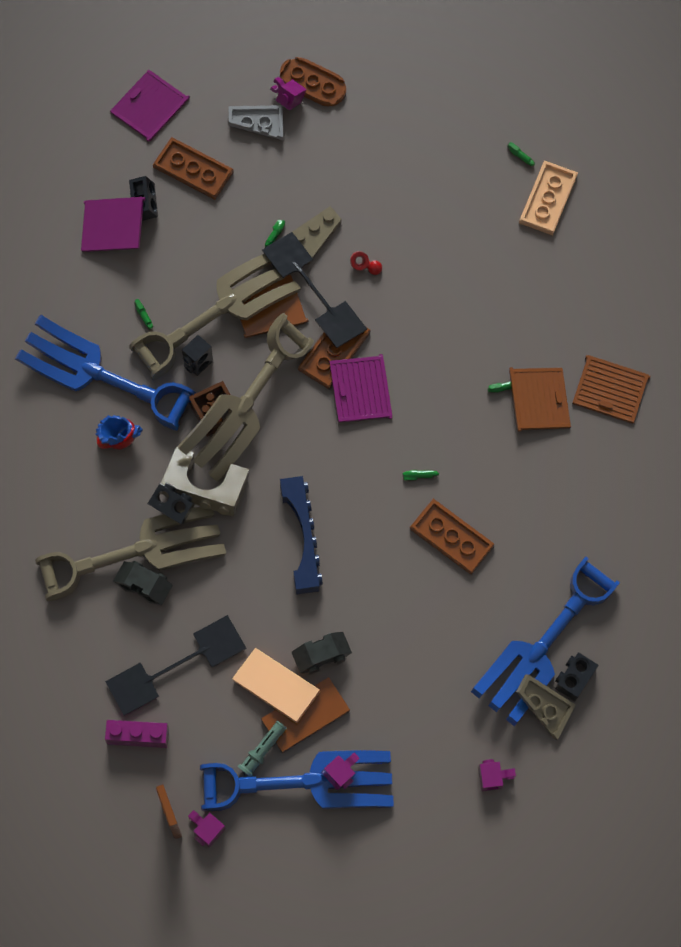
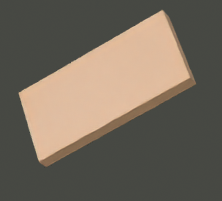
M544 160L519 223L553 236L578 172Z
M257 648L252 651L232 678L235 683L295 723L299 722L320 693L318 688Z

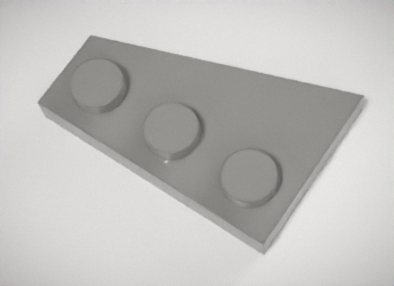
M282 105L229 106V126L283 140Z

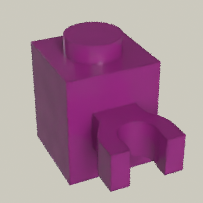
M280 77L274 79L273 82L278 86L274 85L270 90L278 93L275 101L288 110L301 104L306 88L293 79L286 84Z
M355 752L345 761L338 755L321 773L337 791L341 787L346 789L353 782L352 777L355 774L350 767L360 758Z
M494 759L484 760L478 767L482 792L502 789L503 780L515 779L516 777L515 768L501 770L500 761L494 762Z
M194 810L188 815L189 819L197 825L193 831L196 836L194 839L201 846L206 844L210 848L226 829L225 825L210 812L204 819Z

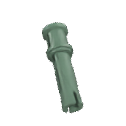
M277 720L254 751H249L248 757L237 767L252 777V773L259 764L264 763L263 758L287 728Z

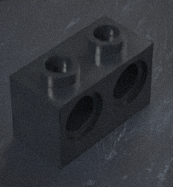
M147 176L129 180L130 196L145 197L142 221L158 217L155 183Z
M199 335L182 349L184 367L189 373L193 372L198 376L213 362L212 346Z
M167 482L165 485L159 484L147 504L176 522L184 524L195 505L192 502L193 498L185 493L180 495L175 492L176 488ZM163 491L169 495V499L165 503L160 500V494ZM180 501L185 504V510L182 513L176 509V505Z
M579 652L575 657L571 656L566 663L568 669L565 673L561 671L555 680L558 683L555 689L573 701L577 700L598 667V664ZM582 664L585 667V671H578L575 665ZM566 680H571V681H573L574 684H575V687H573V688L567 687L566 684H565V681H566Z

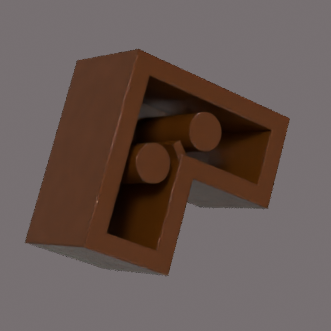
M223 381L189 397L190 406L199 422L219 395H231ZM222 418L206 434L207 437L217 431L223 422Z

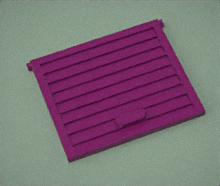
M148 70L110 110V113L141 134L149 142L189 100L190 96H186L158 75Z
M145 197L85 200L81 251L140 249L143 201H145Z
M383 354L373 357L329 361L338 423L388 417L392 419L393 415Z

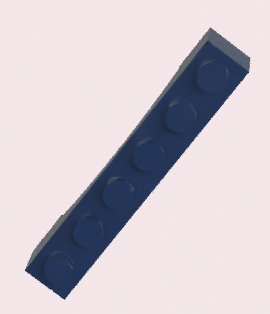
M303 476L280 479L282 501L287 503L297 516L304 538L302 560L298 570L293 571L296 595L319 592V585H323L321 573H317L320 561L319 555L314 553V548H317L316 536L312 537L311 530H314L313 518H309L308 513L312 511L310 500H306V494L309 493L308 482H304Z

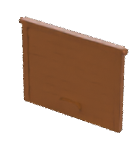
M288 275L284 279L270 285L243 304L245 305L275 288L293 282L292 276ZM298 294L291 295L271 305L249 320L240 319L245 333L243 334L244 338L268 333L272 323L282 313L288 316L287 320L293 326L309 322L308 318L305 317Z
M586 355L585 359L587 360L572 404L633 424L647 380L651 376Z
M509 368L518 432L530 429L571 427L562 368Z

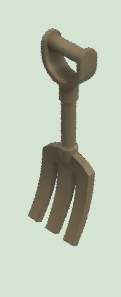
M262 254L217 279L216 285L219 300L210 309L167 336L157 331L147 332L135 339L129 345L131 351H136L151 371V378L153 380L158 379L173 367L176 360L175 348L220 315L229 312L239 319L249 320L271 305L298 293L301 288L296 281L275 288L244 305L243 303L255 294L284 279L276 269H273L231 289L251 274L272 264L265 254ZM152 341H160L169 346L170 353L167 360L160 365L146 344Z
M285 313L280 314L269 328L267 343L271 353L245 395L240 398L233 395H219L205 416L178 445V449L187 455L228 410L229 413L222 424L193 459L202 468L226 444L243 423L244 427L236 439L209 471V475L216 482L225 474L230 465L239 458L260 430L259 420L252 407L274 371L278 370L284 360L288 361L304 356L314 343L311 337L306 338L287 320L288 316ZM280 330L299 346L294 354L288 353L281 346L279 340Z
M194 507L184 523L212 518L215 515L214 511L203 509L202 507ZM162 514L144 520L140 531V541L135 542L134 545L93 558L90 556L75 562L67 554L60 552L39 556L35 559L37 565H40L47 590L45 595L46 601L58 600L72 594L78 587L80 576L137 556H145L149 563L160 571L186 563L223 557L227 554L224 544L195 547L161 554L162 551L177 546L218 537L220 535L218 524L180 529L156 535L155 532L180 525V523ZM55 561L68 562L73 568L71 581L61 589L58 587L52 562Z

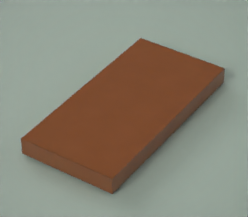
M173 137L170 138L153 163V168L216 200L234 172L231 167Z
M367 328L366 331L338 348L334 346L324 332L302 361L298 371L330 389L333 384L329 361L352 359L371 330Z
M432 499L410 526L411 531L470 575H472L495 545L435 499Z
M329 677L315 685L320 690V693L298 723H295L277 710L261 718L268 732L277 720L287 728L276 741L282 753L350 712L349 707Z
M159 785L156 787L157 794L173 837L178 839L182 837L164 785Z

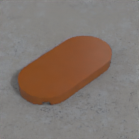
M295 57L292 60L288 59L280 68V78L285 84L293 79L306 88L304 97L322 106H335L342 102L346 96L345 81L340 75L305 58Z

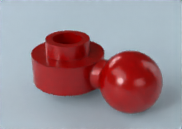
M356 251L350 257V264L356 270L368 268L369 273L372 275H378L382 271V264L376 260L370 262L367 254L362 251ZM357 257L362 258V262L359 264L356 263Z

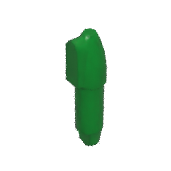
M512 142L507 145L513 155L530 166L535 165L532 158L522 152L517 145Z
M278 219L272 227L273 231L266 240L265 247L274 243L278 235L281 234L285 226L284 220Z
M136 299L134 302L136 311L142 318L145 326L148 329H153L152 321L140 300Z
M511 381L489 385L487 390L488 392L498 393L512 389Z
M409 470L403 472L404 480L439 476V473L433 470Z

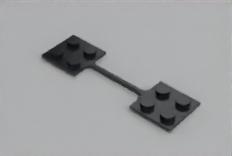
M293 232L262 249V252L282 278L293 272L300 273L327 308V312L316 318L315 321L336 348L367 330L366 326L346 301L336 307H330L302 271V267L313 261V258Z
M226 615L193 633L200 646L199 650L153 676L146 673L140 662L105 681L123 715L125 716L158 698L159 695L153 686L154 679L195 656L204 655L211 667H214L247 649L229 616Z

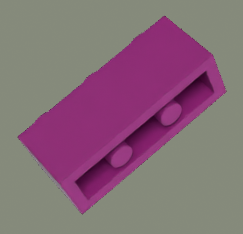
M107 720L105 741L107 745L167 748L169 727L167 723Z

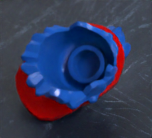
M108 415L100 421L96 429L97 433L95 435L98 436L97 445L101 449L111 447L121 450L130 446L135 438L141 435L143 429L140 425H134L129 419Z

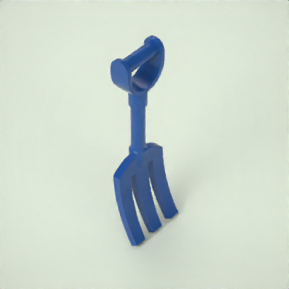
M43 315L38 317L35 322L36 326L69 347L86 355V358L69 352L31 332L25 340L27 344L77 374L73 375L24 350L18 352L15 360L75 392L86 387L93 379L103 381L137 396L140 400L150 403L153 415L160 424L177 431L179 429L178 422L189 403V397L196 394L194 390L174 382L165 383L155 390L144 384H137L109 372L101 366L99 345L64 329ZM169 393H178L180 395L168 418L158 413L156 408L159 400Z
M585 556L570 579L572 597L564 605V610L541 639L535 642L534 645L523 641H511L471 690V693L480 698L515 658L519 656L521 661L488 705L495 712L515 693L524 676L530 675L534 670L539 672L535 679L547 686L555 675L553 666L546 656L549 647L571 619L577 616L585 605L595 606L603 603L619 585L620 582L618 580L616 582L612 581L588 562V557ZM581 571L607 591V593L597 598L584 595L576 583L578 572ZM520 699L506 720L515 726L529 707Z
M372 750L319 752L314 758L310 773L297 776L257 778L256 776L238 777L235 771L226 764L200 765V770L203 771L204 805L201 806V811L229 809L237 802L242 793L292 788L311 789L314 799L322 809L394 807L393 795L328 793V789L335 787L321 773L338 755L345 761L355 752L360 759L354 765L388 764L391 762L390 751ZM216 771H226L234 777L235 790L228 800L217 804ZM354 771L353 782L348 787L389 786L392 784V773Z

